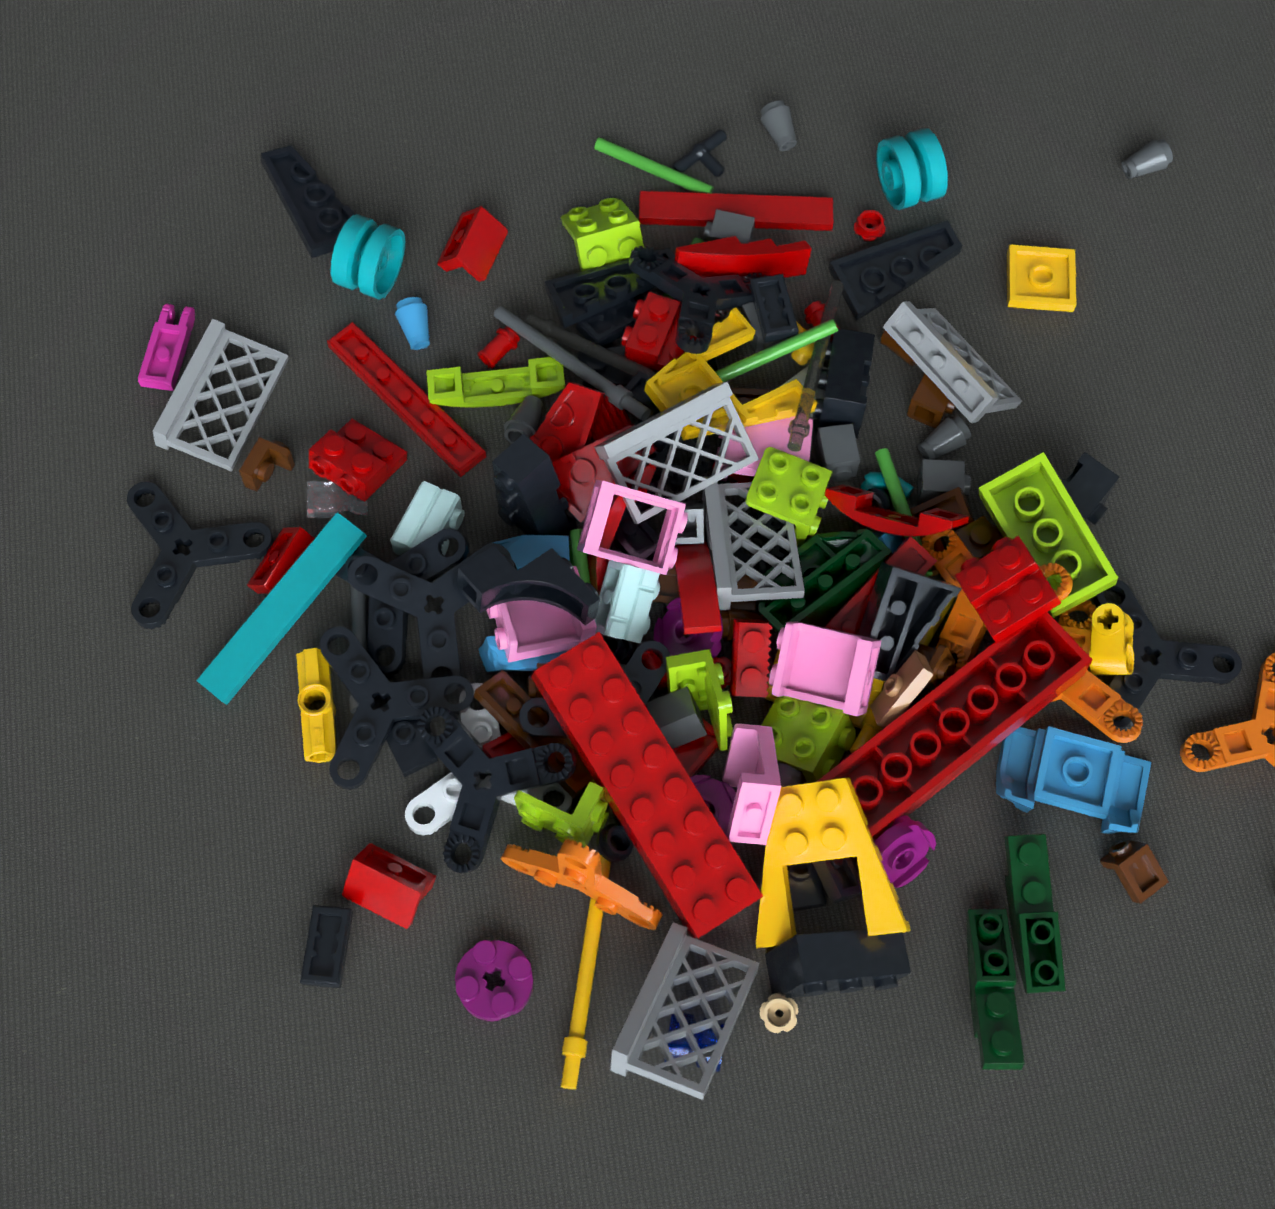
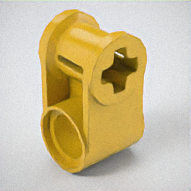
M1111 603L1102 604L1096 608L1091 619L1092 633L1089 656L1093 659L1090 664L1091 673L1093 675H1131L1134 669L1133 620L1117 605Z

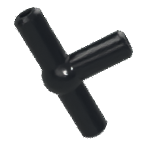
M718 129L703 142L694 144L690 152L673 164V169L684 173L700 161L715 177H720L724 173L725 168L710 152L727 139L726 133L722 129Z

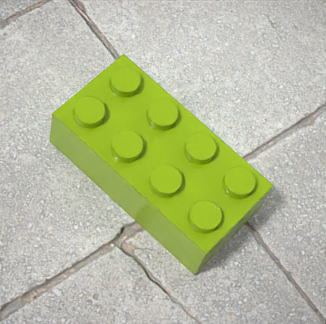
M1044 452L979 487V497L1003 538L1010 537L1013 539L1019 535L1038 566L1057 563L1063 566L1071 575L1073 587L1070 594L1061 601L1060 605L1048 611L1053 618L1116 585L1118 580L1117 574ZM1051 575L1047 578L1053 590H1057V587L1061 586L1060 575Z

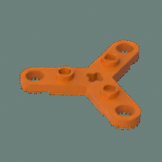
M952 529L923 537L922 547L937 560L934 566L946 582L961 588L954 575L961 572V565L966 560L973 558L974 555ZM943 536L949 537L950 542L948 543L949 547H946L947 550L944 549L943 552L939 551V553L934 552L936 540ZM1057 563L1039 566L1046 578L1051 575L1061 576V586H1058L1057 590L1054 591L1060 601L1064 600L1070 594L1073 587V580L1069 572ZM963 589L957 595V600L939 636L940 640L935 648L937 649L942 644L947 646L951 653L957 654L959 659L957 660L958 664L956 663L954 673L974 658L987 630Z
M1086 600L1060 614L1058 622L1088 655L1091 646V619L1096 610L1095 604L1093 605L1090 600ZM1079 610L1085 612L1089 618L1087 621L1079 622L1078 624L1077 621L1074 623L1072 619L1070 620L1068 615L1073 611ZM1088 670L1083 677L1053 700H1062L1116 742L1128 743L1134 741L1141 733L1143 719L1138 709L1123 700L1121 695ZM1125 716L1132 720L1134 726L1131 729H1127V731L1124 729L1120 731V728L1116 729V726H1113L1114 723L1112 721L1116 717Z
M1275 653L1268 656L1261 665L1252 720L1190 735L1180 748L1181 760L1189 769L1196 772H1206L1263 758L1275 767V741L1272 744L1267 743V737L1262 735V733L1270 729L1275 737L1274 671H1272L1273 667H1271L1275 663ZM1200 744L1206 747L1209 752V760L1199 761L1197 757L1194 758V754H1191L1192 745Z
M565 839L557 856H553L529 849V851L524 849L522 851V847H517L514 844L507 845L501 860L509 867L533 876L536 881L548 887L554 888L557 883L578 889L596 900L594 905L601 911L611 915L618 913L641 927L650 930L657 929L663 916L662 913L652 905L646 907L648 903L644 902L642 904V901L638 900L639 897L604 877L601 869V856L594 849H589V846L586 845L582 848L581 842L577 843L575 840Z

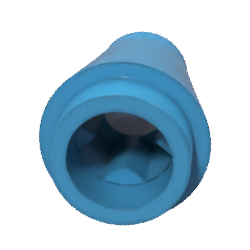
M409 297L399 301L396 304L395 316L411 349L420 350L428 347L430 340L427 305L423 304L422 299L419 297Z

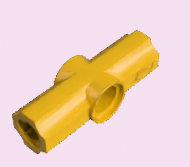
M309 648L296 654L299 684L297 702L301 710L305 761L316 763L329 762L333 759L337 750L335 729L336 707L333 701L331 670L321 650ZM314 701H325L322 708L318 710L309 709L310 704Z

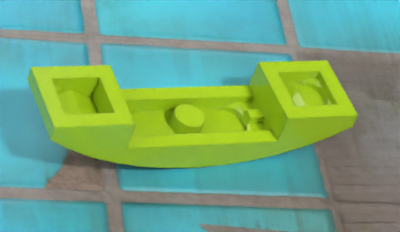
M552 357L528 359L529 366L500 370L463 374L461 367L426 370L429 403L450 407L476 408L521 403L526 396L546 397L565 388L563 365Z

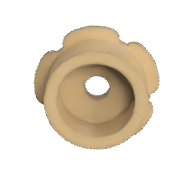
M780 993L770 995L767 1002L762 1003L760 1018L765 1021V1027L773 1033H780L783 1030L788 1032L797 1024L798 1006L792 998L787 999L785 996H781ZM780 1009L783 1011L782 1017L776 1016L775 1013L777 1010Z

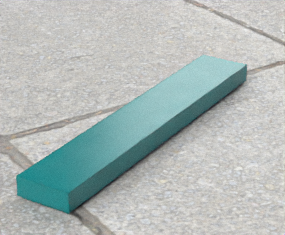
M337 512L196 681L227 705L367 535Z

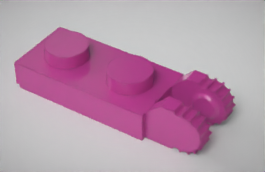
M172 304L163 305L159 320L154 324L139 372L138 382L141 387L174 391L190 339V332L193 329L195 320V309L193 307H185L179 324L174 325V306Z

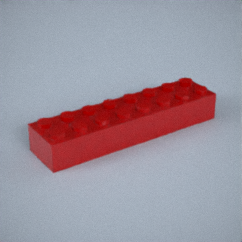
M1046 612L1001 641L991 644L816 782L850 778L869 824L867 827L873 840L878 839L886 830L891 828L897 818L904 815L909 816L1083 677L1093 659Z
M600 632L533 672L531 676L533 682L596 784L604 788L605 799L683 926L687 927L690 937L700 938L763 897L758 886Z

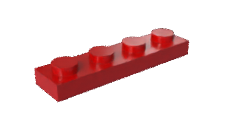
M908 536L885 560V563L923 575L937 562L912 536ZM879 568L823 626L824 628L855 635L858 634Z

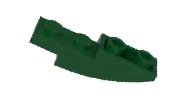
M1046 834L1004 837L1008 875L1005 876L1006 894L1014 947L1025 993L1066 991L1058 911L1053 909Z
M968 909L967 955L974 1038H978L982 1070H1022L1025 1061L1014 991L1017 978L1007 909Z

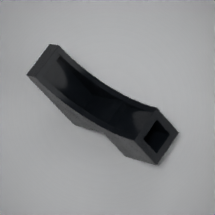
M494 545L458 568L457 589L479 613L505 602L527 600L543 602L561 608L576 617L584 625L593 621L597 616L600 598L596 589L590 583H585L575 573L570 561L564 557L561 558L552 548L518 571L513 560L506 554L502 555Z

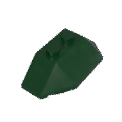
M859 529L857 532L841 531L816 534L798 548L805 590L804 598L760 600L758 614L765 621H768L778 634L782 627L785 628L786 622L798 621L822 627L880 567L881 562H885L892 554V551L869 529ZM774 567L769 569L763 575L766 577L774 569ZM782 572L773 580V582L781 587L794 586V580Z

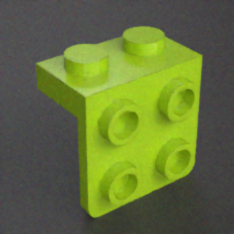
M607 198L600 201L598 205L588 208L575 207L569 210L567 214L561 216L563 226L574 239L581 271L629 259L635 247L643 246L639 220L620 199Z
M768 447L764 451L745 502L749 507L795 524L794 530L797 546H801L808 535L813 537L817 532L822 518L816 516L818 508L825 509L828 499L825 496V490L827 489L832 471L776 448Z
M710 649L666 657L668 694L688 687L700 711L708 709L719 750H728V737H732L733 728L730 716L727 714L732 713L733 708L729 691L722 692L721 685H724L721 664H714Z
M788 696L776 697L761 725L772 727L777 762L802 771L807 783L818 781L837 766L845 751L850 750L856 736L851 719L848 714L843 713V710Z
M590 781L572 815L517 790L514 796L518 813L523 817L522 823L537 831H541L544 827L556 833L555 838L562 843L565 839H570L571 841L575 840L577 843L581 842L582 846L585 847L588 845L594 831L599 833L604 828L609 813L606 812L608 803L605 802L604 788Z

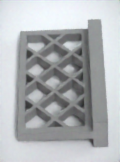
M905 301L901 303L884 324L883 328L970 423L978 422L986 413L1015 409L1022 402L1016 393L936 308L917 309L910 301Z
M212 319L153 429L155 445L169 450L170 447L232 472L289 360L288 355L225 329V323ZM230 342L242 347L246 356L228 361L224 352ZM267 357L277 362L274 370L259 374L254 361ZM249 363L255 376L236 381L231 368ZM227 370L232 383L213 389L210 382L212 374ZM258 383L262 391L260 397L245 402L240 388ZM235 390L241 404L222 409L217 396ZM212 398L217 411L199 417L195 409L197 403ZM254 407L252 413L250 414L249 409ZM244 411L248 420L246 425L231 430L226 416ZM191 414H193L194 419L189 420ZM221 418L226 432L207 438L202 424ZM198 426L203 438L193 443H187L179 439L183 430ZM239 436L236 442L234 437ZM230 439L233 450L229 458L226 459L214 454L211 445Z
M728 382L716 383L594 446L600 460L604 459L616 485L628 488L626 485L628 483L632 485L631 489L638 490V487L655 492V496L661 497L663 495L669 497L667 499L676 502L688 498L759 460L730 398L733 393ZM724 407L729 418L725 432L709 426L713 411ZM704 417L703 423L696 422V420ZM687 425L701 429L695 448L679 442L682 429ZM733 428L737 436L732 434ZM707 431L723 436L718 456L701 450ZM674 432L672 440L666 438V436ZM730 439L741 443L746 457L737 462L724 458ZM658 440L670 444L665 464L648 458L652 443ZM677 447L693 452L687 472L671 466ZM643 449L642 456L635 454V452ZM700 455L716 460L712 475L707 478L694 474ZM627 456L639 460L634 480L623 477L616 462ZM646 463L663 469L657 488L640 483ZM722 463L729 465L726 468L720 470ZM669 471L686 477L682 490L677 494L663 490ZM692 479L699 481L690 486ZM622 497L635 524H639L665 510V508L651 505L649 509L640 513L633 499Z
M716 482L702 490L707 545L714 571L719 610H730L731 602L804 598L805 590L794 524L767 513L756 520L745 513L750 508L745 501L737 508L725 499V496L739 495L746 499L752 482L718 484ZM772 517L785 524L778 533L765 526ZM737 519L750 527L742 535L729 528ZM756 532L770 539L762 548L749 541ZM776 545L789 552V555L782 561L768 553ZM741 546L754 554L746 563L733 556ZM761 559L774 567L766 577L753 569ZM782 572L794 580V586L781 587L773 582V580ZM746 574L758 582V584L754 588L738 589L737 582Z
M673 922L612 1049L610 1071L626 1076L629 1070L703 1100L754 981L759 963L687 936V927ZM689 951L705 956L709 965L691 970L686 960ZM734 967L747 973L744 980L728 984L722 970ZM714 973L721 987L703 993L696 979ZM689 982L695 996L677 1002L672 988ZM738 992L737 997L735 998L733 993ZM726 996L731 1006V1011L714 1016L708 1002ZM668 1000L670 1005L665 1006V1003ZM700 1005L707 1019L688 1025L682 1010ZM675 1014L681 1028L662 1035L657 1024L658 1019ZM725 1023L723 1029L721 1030L719 1025ZM712 1028L718 1040L717 1043L700 1050L693 1034ZM652 1032H653V1034H654L655 1037L649 1039L650 1036H651V1034H652ZM686 1037L693 1052L674 1059L667 1043ZM660 1046L666 1062L655 1066L640 1061L643 1051ZM710 1057V1060L707 1064L705 1058ZM697 1061L703 1072L700 1083L698 1084L683 1078L679 1067Z

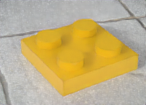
M1009 245L1007 251V307L1074 312L1076 307L1075 249Z

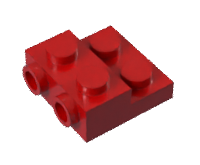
M652 292L648 293L645 300L639 299L637 301L633 318L637 319L634 327H626L621 345L625 346L626 361L660 371L674 358L677 360L686 352L675 341L680 301ZM689 335L690 340H692V338H694V341L696 340L697 337Z
M354 419L346 423L338 432L330 429L309 449V468L316 475L322 478L325 477L338 485L345 493L354 495L364 502L407 461V451Z
M1019 535L1013 539L1005 537L998 540L993 545L991 553L981 559L973 557L966 560L961 565V572L954 575L996 643L1062 603Z

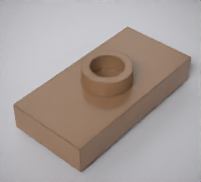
M915 650L899 671L887 679L882 692L870 705L876 723L880 727H887L901 716L934 676L923 654Z

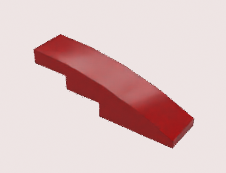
M736 236L677 247L674 260L702 278L739 274L741 277L750 273H756L757 275L761 273L763 277L765 275L783 274L784 278L806 274L812 248L806 240L776 246L771 238L741 244Z

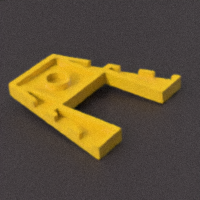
M737 308L732 309L727 318L721 323L718 321L713 325L711 342L706 352L701 354L685 352L677 360L674 358L646 382L645 393L662 412L716 383H722L721 378L706 361L753 340L756 330ZM797 379L743 405L734 394L730 396L744 427L812 413L817 405L815 399ZM724 407L713 411L709 426L725 432L729 418ZM704 417L696 420V422L703 423ZM687 425L683 427L680 436L683 440L698 438L701 429ZM707 431L706 436L714 433Z
M850 778L781 787L765 846L761 886L763 897L760 898L756 948L779 946L796 935L787 865L856 856L868 936L911 931L909 922L905 920L899 906V898L893 883H890L881 860L883 859L878 846H875L867 825L869 824Z

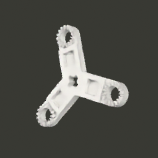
M483 683L471 684L474 690V694L475 689H477ZM464 690L460 694L459 703L463 702L466 697ZM469 708L465 713H461V722L481 745L500 737L499 722L485 708L482 710ZM452 772L412 799L407 805L405 819L410 830L415 832V834L422 836L431 835L450 820L452 821L462 784ZM487 775L485 780H481L478 785L479 788H491L492 784L489 779L492 776ZM558 783L522 791L543 801L544 795L547 792L549 793L550 790L560 791L565 800L557 808L568 813L572 807L573 798ZM516 793L502 796L501 800L516 806L514 800ZM423 806L432 808L435 811L434 819L428 824L417 823L414 820V814L416 810H419L418 808H423Z

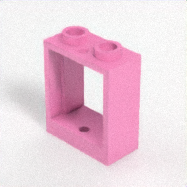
M596 480L577 550L667 575L668 568L672 569L677 559L678 548L674 547L677 535L684 531L687 523L688 514L684 512L686 504ZM614 494L667 509L653 561L600 547Z

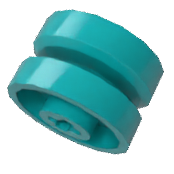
M917 129L908 132L905 138L897 135L883 139L878 143L876 162L879 180L888 202L894 209L903 210L915 206L919 199L923 202H930L940 199L946 194L948 187L946 159L936 135L930 129Z
M359 214L351 216L340 231L334 246L331 259L332 281L336 285L350 290L359 287L361 293L378 300L385 298L395 284L402 266L406 242L404 232L388 224L377 226L373 219Z

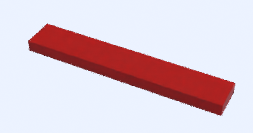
M640 191L639 223L644 225L706 227L707 221H714L716 210H722L755 218L754 228L817 231H832L833 229L832 197Z
M354 322L327 341L328 347L460 478L486 458V451L439 405L429 403L428 395Z

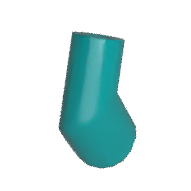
M869 472L864 476L865 481L860 486L864 490L872 488L888 490L881 472ZM898 477L907 500L914 487Z

